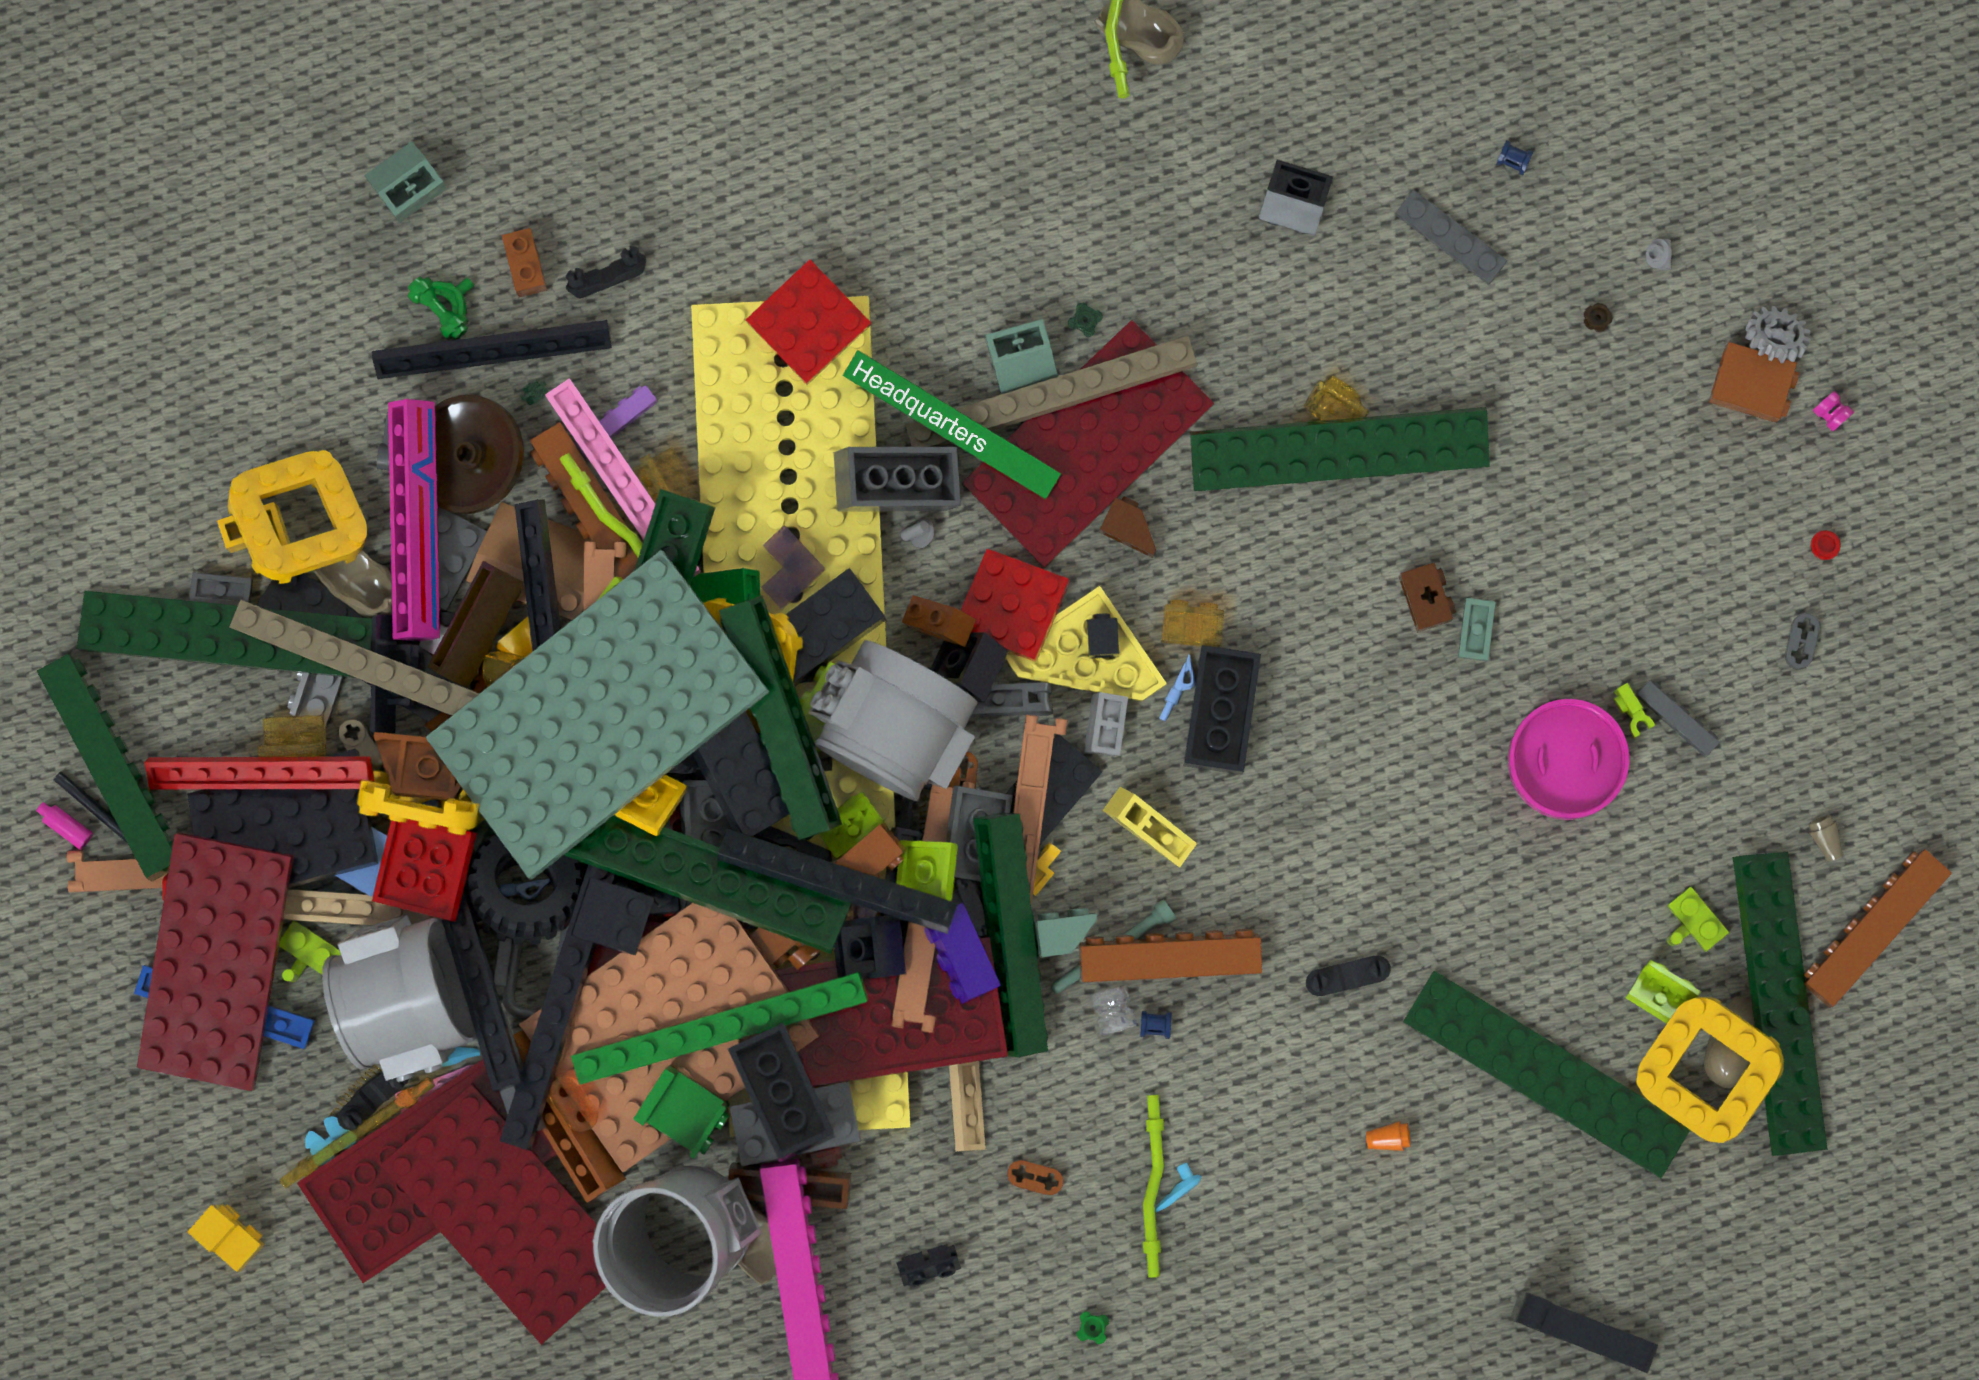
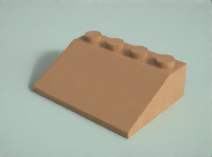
M503 502L500 503L466 580L469 585H471L483 561L524 582L514 506ZM547 519L559 618L571 622L583 612L584 542H592L590 537L584 540L579 530ZM523 583L520 596L515 602L527 606Z

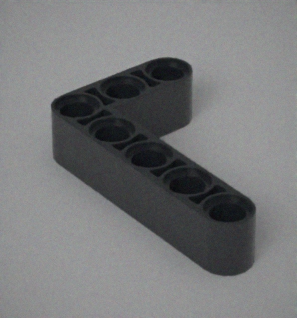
M1520 1291L1509 1319L1645 1373L1649 1372L1659 1346L1653 1342L1552 1304L1551 1301L1528 1292Z

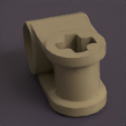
M354 719L342 723L339 728V737L347 750H358L360 756H370L373 771L384 766L375 739L367 725L360 720ZM350 726L360 728L361 731L357 734L358 740L348 738L347 735L351 732Z

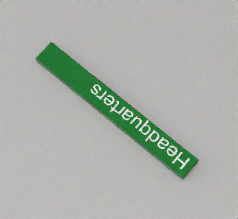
M857 350L842 375L1044 499L1048 497L1061 475L1057 470Z

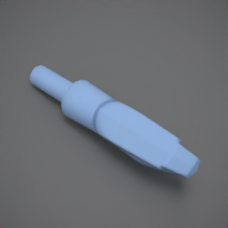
M1188 654L1187 660L1173 687L1165 698L1167 703L1159 717L1162 721L1166 722L1173 705L1177 706L1182 694L1181 692L1191 689L1195 685L1196 678L1190 654ZM1190 671L1191 681L1186 684L1184 683L1185 673Z
M547 878L545 880L539 879L516 884H502L501 888L498 889L504 897L519 894L525 900H533L551 881ZM533 886L539 887L532 895H528L526 892L527 889Z

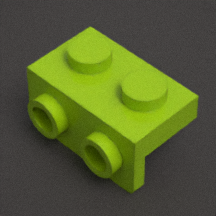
M864 792L851 796L842 806L837 808L842 822L841 825L819 833L837 860L879 824L884 822Z
M1649 960L1638 974L1625 998L1667 1024L1681 1004L1699 997L1701 991L1695 988L1690 981L1681 979L1671 973L1665 965Z

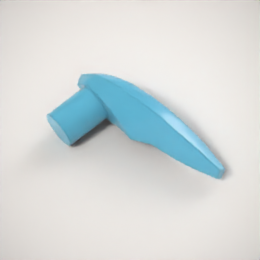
M455 1047L456 1050L448 1057L449 1061L443 1063L442 1067L457 1064L466 1058L481 1056L480 1050Z
M1187 1163L1176 1168L1183 1181L1177 1184L1171 1193L1163 1198L1155 1207L1156 1213L1173 1204L1200 1182L1201 1176L1198 1174L1193 1175Z

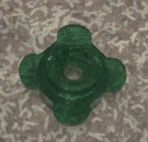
M1079 303L1076 306L1074 316L1068 320V325L1072 330L1078 329L1083 332L1085 337H1092L1095 334V327L1098 322L1102 321L1103 315L1101 311H1095L1088 307L1086 303ZM1087 317L1088 322H1083V318Z
M536 379L522 388L524 393L520 396L521 400L525 399L530 406L545 397V394L548 393L545 387L547 385L546 382L542 381L539 383Z

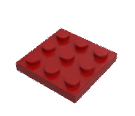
M811 259L745 319L747 324L806 385L872 325L865 315Z
M986 549L961 611L976 619L971 632H985L1008 650L1009 653L1037 662L1070 580L1069 578Z
M407 819V822L391 820L372 901L456 922L477 833L466 831L465 835L448 832V827L437 825L436 828H426L419 826V821Z

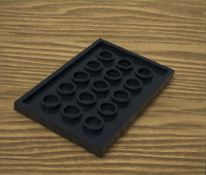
M351 749L325 757L360 756L358 750ZM203 789L187 794L194 836L294 855L289 888L379 864L372 832L371 817L359 813L360 806L357 805L359 789Z

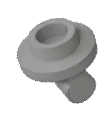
M1653 240L1646 251L1648 264L1659 270H1671V240Z
M920 519L916 524L902 530L901 537L904 541L911 540L915 547L924 548L934 537L933 524L928 519Z

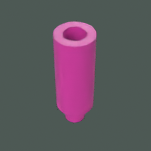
M42 802L36 810L44 817L42 820L44 824L79 850H82L94 835L92 831L57 805L50 807L45 802Z

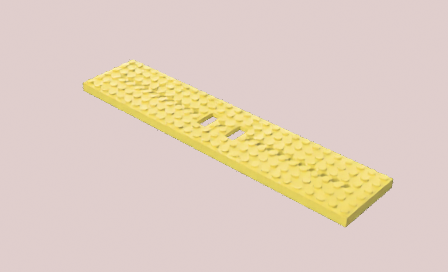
M869 296L847 297L870 321ZM765 301L691 305L700 502L716 507L702 549L704 573L740 568L760 571L761 596L763 595L768 612L770 614L780 612L786 615L850 568L885 615L880 511L837 512L833 453L846 447H877L874 395L842 376L857 350L872 358L871 326L806 385L789 366L782 368L775 364L774 359L777 354L745 321ZM783 381H787L793 386L792 393L786 397H782L776 392L777 385ZM780 412H792L794 414L793 423L789 426L780 425L777 421ZM784 440L793 441L796 445L794 453L788 456L781 454L779 451L780 443ZM786 469H792L797 473V480L791 485H785L780 480L781 473ZM791 498L798 502L799 507L794 514L783 512L781 506L786 499ZM788 528L797 529L800 532L799 540L793 544L785 542L783 539L785 530ZM791 557L798 558L802 564L801 569L797 573L787 572L784 568L787 559ZM791 587H798L803 592L802 599L797 603H791L786 599V592ZM885 622L843 651L831 662L836 664L838 660L851 664L864 640L887 647ZM817 682L800 683L795 687L799 701L806 690L810 693L812 692ZM832 758L833 771H824L836 807L842 806L851 796L864 792L890 831L891 827H896L894 792ZM790 814L771 825L797 837L796 832L791 827ZM819 834L807 840L830 850ZM831 852V862L835 863L837 859ZM886 868L878 874L884 880ZM852 904L846 920L880 916L881 912ZM754 926L747 931L751 935L759 927ZM795 945L787 953L791 956L799 949L798 946ZM834 949L832 954L821 951L817 959L810 960L805 965L835 961ZM788 959L778 968L774 964L772 967L776 970L794 967V965ZM908 1072L848 1081L859 1130L911 1128ZM827 1084V1085H821V1086H814L813 1088L815 1089V1088L824 1087V1086H829V1085H833V1084ZM746 1088L728 1099L729 1107L752 1102ZM728 1107L729 1114H730V1116H729V1131H730V1137H735L734 1128H733V1123H732V1118H731V1113H730V1109H729V1107Z

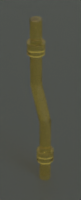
M428 1076L411 1089L405 1088L397 1094L398 1098L363 1121L356 1130H349L313 1156H306L300 1160L296 1168L280 1178L283 1187L287 1189L302 1177L308 1176L317 1170L319 1165L382 1124L404 1107L408 1109L418 1102L417 1098L435 1086L434 1081Z

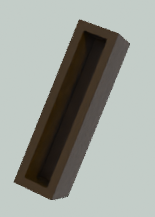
M483 561L427 667L469 688L471 682L478 676L479 667L485 655L491 651L496 634L504 626L513 602L519 598L524 582Z

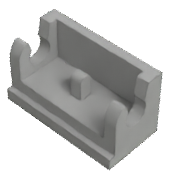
M1102 692L1092 694L1084 753L1103 754L1109 757L1120 756L1128 702L1127 696Z

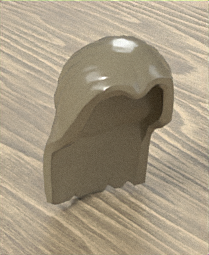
M1111 0L1103 6L1101 13L1094 22L1104 34ZM1123 0L1117 26L1119 45L1133 50L1143 60L1155 65H1164L1172 62L1181 52L1185 39L1184 31L1179 23L1167 11L1151 8L1141 0Z
M364 549L351 563L346 564L345 560L315 569V574L335 597L351 606L363 618L372 619L373 615H392L391 571L386 566L375 562Z
M1741 996L1734 997L1727 1008L1755 1027L1751 1000ZM1710 1036L1704 1058V1071L1707 1077L1720 1087L1733 1088L1750 1065V1062L1713 1036Z
M750 1204L762 1234L749 1243L748 1249L738 1265L758 1285H763L771 1281L772 1277H777L768 1217Z

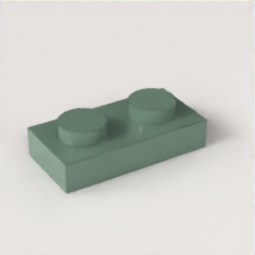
M1472 598L1465 599L1458 658L1488 661L1496 602Z

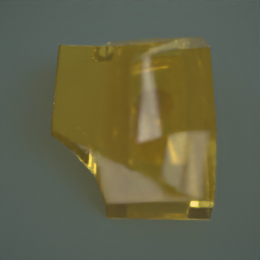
M1331 376L1325 381L1318 380L1303 405L1312 415L1322 421L1367 417L1370 411L1362 406L1360 395L1356 390L1335 376Z

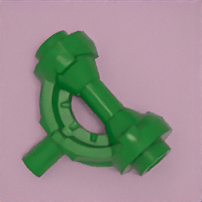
M418 277L408 286L410 292L407 297L417 305L420 303L428 306L437 315L441 324V333L447 340L452 338L458 340L468 331L466 325L469 320L466 318L467 307L463 295L474 287L469 278L466 277L455 287L451 282L432 281L429 277L424 279ZM437 296H443L450 301L452 312L448 311L441 304Z

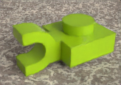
M1628 683L1614 691L1617 697L1613 698L1617 708L1622 714L1627 712L1629 717L1631 716L1632 718L1629 730L1633 738L1640 735L1636 727L1638 722H1644L1648 729L1655 726L1653 720L1645 715L1642 710L1643 707Z

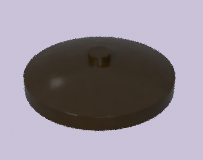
M458 395L440 402L435 406L437 505L442 509L460 514H474L488 510L501 502L509 494L519 478L523 465L524 445L518 424L503 406L482 396Z

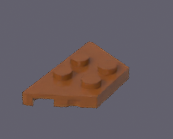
M374 732V739L395 796L446 801L449 798L457 799L463 788L426 737Z

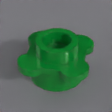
M1083 1312L1080 1315L1081 1327L1077 1331L1078 1339L1080 1341L1093 1340L1097 1344L1104 1343L1106 1340L1105 1328L1109 1324L1108 1317L1106 1315L1094 1316L1090 1312ZM1091 1325L1096 1326L1094 1331L1090 1330Z

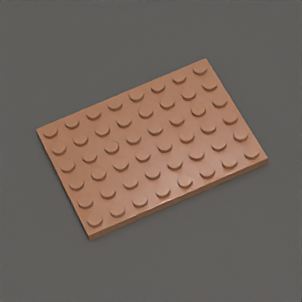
M692 903L640 940L636 956L620 953L586 977L555 1077L623 1173L671 1140L670 1137L650 1124L646 1123L642 1126L633 1120L664 1069L671 1065L718 1097L727 1101L745 1088L728 1048L758 1034L579 1085L571 1055L789 992V990L740 920ZM542 1009L519 1024L530 1041H532ZM809 1019L785 1025L796 1051H799L820 1036Z

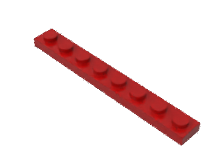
M370 756L149 757L144 762L150 790L360 789L361 779L375 782Z

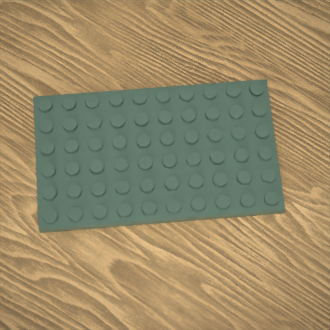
M660 550L427 735L426 739L472 802L480 804L478 809L527 877L532 880L770 691L665 552Z

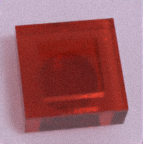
M840 1146L811 1152L810 1154L813 1166L820 1165L821 1169L838 1165V1159L843 1158Z

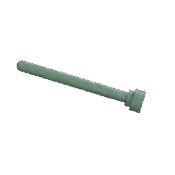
M1163 899L1154 905L1155 909L1151 911L1152 915L1123 935H1133L1134 939H1138L1158 924L1160 926L1165 923L1169 925L1177 918ZM1080 965L1055 981L1051 986L1052 991L1060 993L1080 979Z

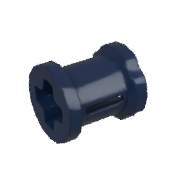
M1506 140L1496 165L1501 166L1504 164L1518 170L1519 174L1523 176L1533 151L1529 150L1526 152L1512 146L1511 142Z
M1142 1011L1140 1037L1161 1035L1165 1036L1166 1039H1170L1172 1012L1161 1015L1148 1014L1147 1011Z

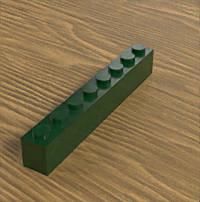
M763 595L719 610L723 630L770 691L750 708L753 716L757 719L761 731V741L766 746L770 756L771 769L777 776L781 788V798L787 805L791 817V827L796 832L798 840L841 825L842 822Z
M66 654L37 670V673L146 879L153 882L169 872L174 841L170 840L166 832L170 827L163 814L157 815L152 805L156 803V800L148 787L143 789L139 781L142 774L134 761L130 763L125 753L129 751L121 736H115L111 728L115 725L111 715L107 710H101L98 701L101 700L99 692L93 684L88 685L84 675L88 674L84 664L80 658L75 660L71 655Z
M998 813L973 818L987 937H990L995 974L1001 985L997 989L1007 1054L1009 1057L1019 1058L1048 1051V1032L1045 1028V1006L1041 995V973L1038 969V947L1034 936V914L1031 910L1030 883L1026 868L1027 855L1024 850L1023 824L1020 813Z

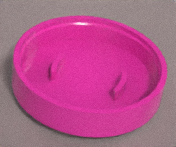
M1555 700L1536 708L1515 730L1508 749V771L1518 795L1535 811L1555 819H1581L1602 810L1621 791L1629 770V748L1625 735L1618 723L1602 708L1583 700Z

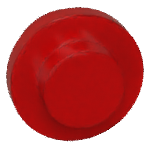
M1823 530L1813 536L1810 548L1813 555L1818 559L1830 560L1839 553L1841 543L1835 533Z

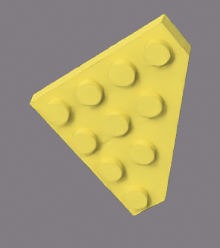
M1100 586L1056 615L1037 662L1009 652L1005 658L1016 676L1021 679L1047 682L1053 685L1094 693L1102 692L1127 696L1128 699L1141 702L1167 685ZM1094 614H1110L1111 618H1117L1119 657L1089 659L1087 620L1093 619Z

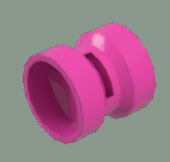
M1835 391L1812 410L1818 417L1825 419L1826 426L1831 432L1836 430L1854 413L1849 406H1844L1841 403L1840 396ZM1835 406L1836 409L1829 414L1828 412Z

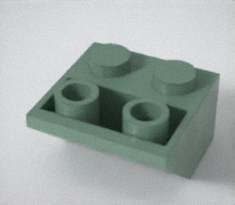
M413 141L364 175L399 223L447 189L442 179Z
M1043 319L985 335L1001 395L1058 377Z
M1088 908L1067 910L1068 916L1059 917V912L1038 914V920L1033 922L1034 936L1038 947L1037 956L1048 957L1071 954L1097 921V913H1089Z

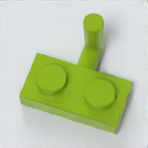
M1689 887L1667 905L1682 924L1667 937V943L1670 946L1680 944L1685 937L1691 934L1701 948L1707 952L1729 934V931L1692 887Z
M297 921L291 923L279 942V947L297 958L291 969H286L282 973L283 979L292 983L298 980L307 965L322 974L325 960L333 955H341L339 949Z

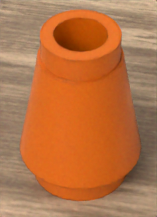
M1398 1121L1373 1129L1372 1131H1366L1368 1149L1404 1151V1148L1411 1147L1408 1123L1401 1124Z

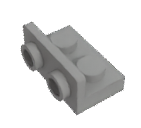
M298 673L297 680L300 683L297 692L293 691L291 693L287 706L288 709H291L290 715L327 728L344 677Z

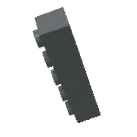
M1649 680L1635 696L1699 753L1707 757L1720 743L1717 740V735L1712 731L1707 732L1700 720L1690 717V712L1683 706L1679 707L1675 703L1676 700L1668 693L1664 694L1661 691L1662 687L1657 682Z

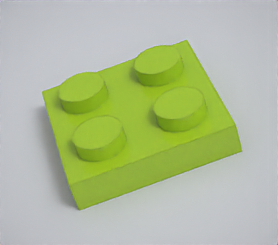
M901 840V844L907 850L901 855L905 860L898 865L896 884L952 901L958 844Z

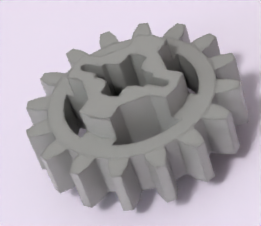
M1772 306L1770 311L1762 307L1759 313L1753 312L1751 319H1749L1745 328L1747 331L1745 338L1752 340L1750 348H1758L1759 356L1767 354L1769 361L1776 357L1780 363H1784L1786 358L1791 362H1795L1796 357H1803L1811 340L1808 338L1811 333L1810 330L1804 329L1806 322H1798L1796 320L1798 314L1795 313L1790 316L1787 314L1786 308L1779 312L1775 306Z

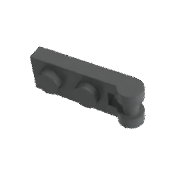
M1047 682L993 684L991 693L985 702H978L971 717L1026 714L1038 716L1053 714V704L1049 702V695L1052 694V684ZM1028 695H1037L1038 703H1029Z

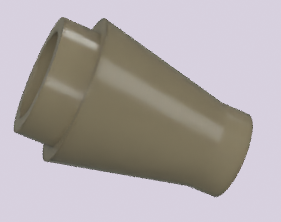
M1831 815L1820 817L1808 824L1810 827L1808 833L1824 854L1827 862L1844 856L1837 822L1832 820Z

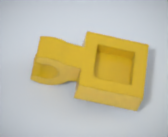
M1050 842L1043 848L1037 859L1033 889L1035 896L1053 876L1054 872L1048 867L1061 852Z

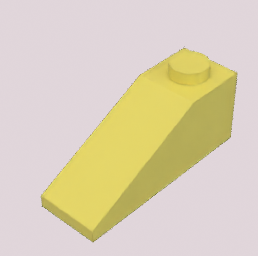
M1122 787L1118 788L1102 810L1179 868L1197 845L1195 841L1137 795Z

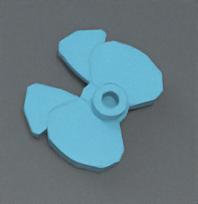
M332 1116L324 1119L326 1130L330 1135L326 1140L314 1131H309L305 1138V1147L307 1149L310 1148L312 1157L322 1166L335 1158V1154L341 1149H348L357 1142L354 1132L343 1129L339 1125L337 1117Z

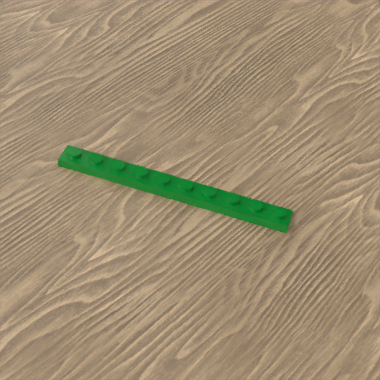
M856 972L571 1055L579 1085L758 1034L781 1023L784 1026L862 1004L869 1000L861 973Z

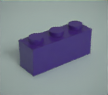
M963 903L957 906L948 934L924 927L928 941L931 944H935L939 953L937 960L943 971L947 970L952 981L949 983L951 992L956 999H960L962 1004L1001 986Z

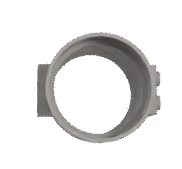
M864 640L851 664L837 660L836 664L829 668L825 676L826 682L824 686L812 698L809 714L825 723L820 737L814 743L815 746L862 776L914 801H918L920 792L927 783L947 789L975 738L974 735L964 730L978 702L955 684L919 663L880 644Z
M407 914L353 931L338 943L341 955H333L325 960L322 980L328 1014L343 1051L357 1068L363 1070L375 1064H380L386 1081L396 1078L397 1082L412 1078L416 1071L424 1069L425 1073H430L442 1068V1064L449 1061L448 1057L456 1050L455 1047L475 1041L476 1033L441 919L433 917L411 924Z
M682 1166L664 1173L654 1181L639 1184L615 1199L600 1217L592 1241L594 1244L595 1263L602 1281L608 1290L621 1303L634 1311L649 1316L666 1317L683 1313L706 1298L717 1287L721 1278L735 1268L742 1260L749 1243L762 1233L739 1178L730 1181L720 1173L709 1168ZM652 1193L666 1194L682 1201L701 1219L708 1231L713 1248V1266L710 1275L696 1276L678 1271L665 1263L655 1252L649 1240L645 1223L646 1207Z

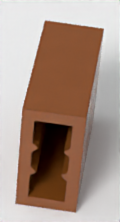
M1728 342L1723 351L1709 403L1775 423L1781 419V416L1786 417L1791 404V400L1787 399L1790 388L1795 389L1799 377V372L1795 371L1797 362L1785 359L1784 363H1780L1776 357L1769 361L1767 354L1759 356L1758 350Z

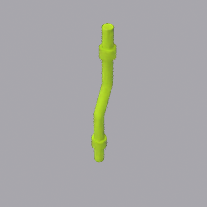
M1111 0L1105 27V36L1111 60L1109 70L1111 77L1115 79L1118 98L1123 99L1130 96L1126 79L1128 74L1126 61L1122 60L1117 36V26L1123 0Z
M570 453L562 456L559 460L571 476L570 482L576 491L580 490L598 519L627 541L636 556L639 557L643 543L638 535L607 511L591 487L590 478L585 471L582 472Z
M1159 1094L1147 1095L1148 1119H1146V1132H1150L1152 1169L1143 1201L1145 1241L1142 1242L1143 1254L1147 1255L1149 1278L1160 1277L1158 1253L1161 1252L1160 1240H1157L1155 1202L1164 1170L1161 1131H1164L1163 1118H1160Z

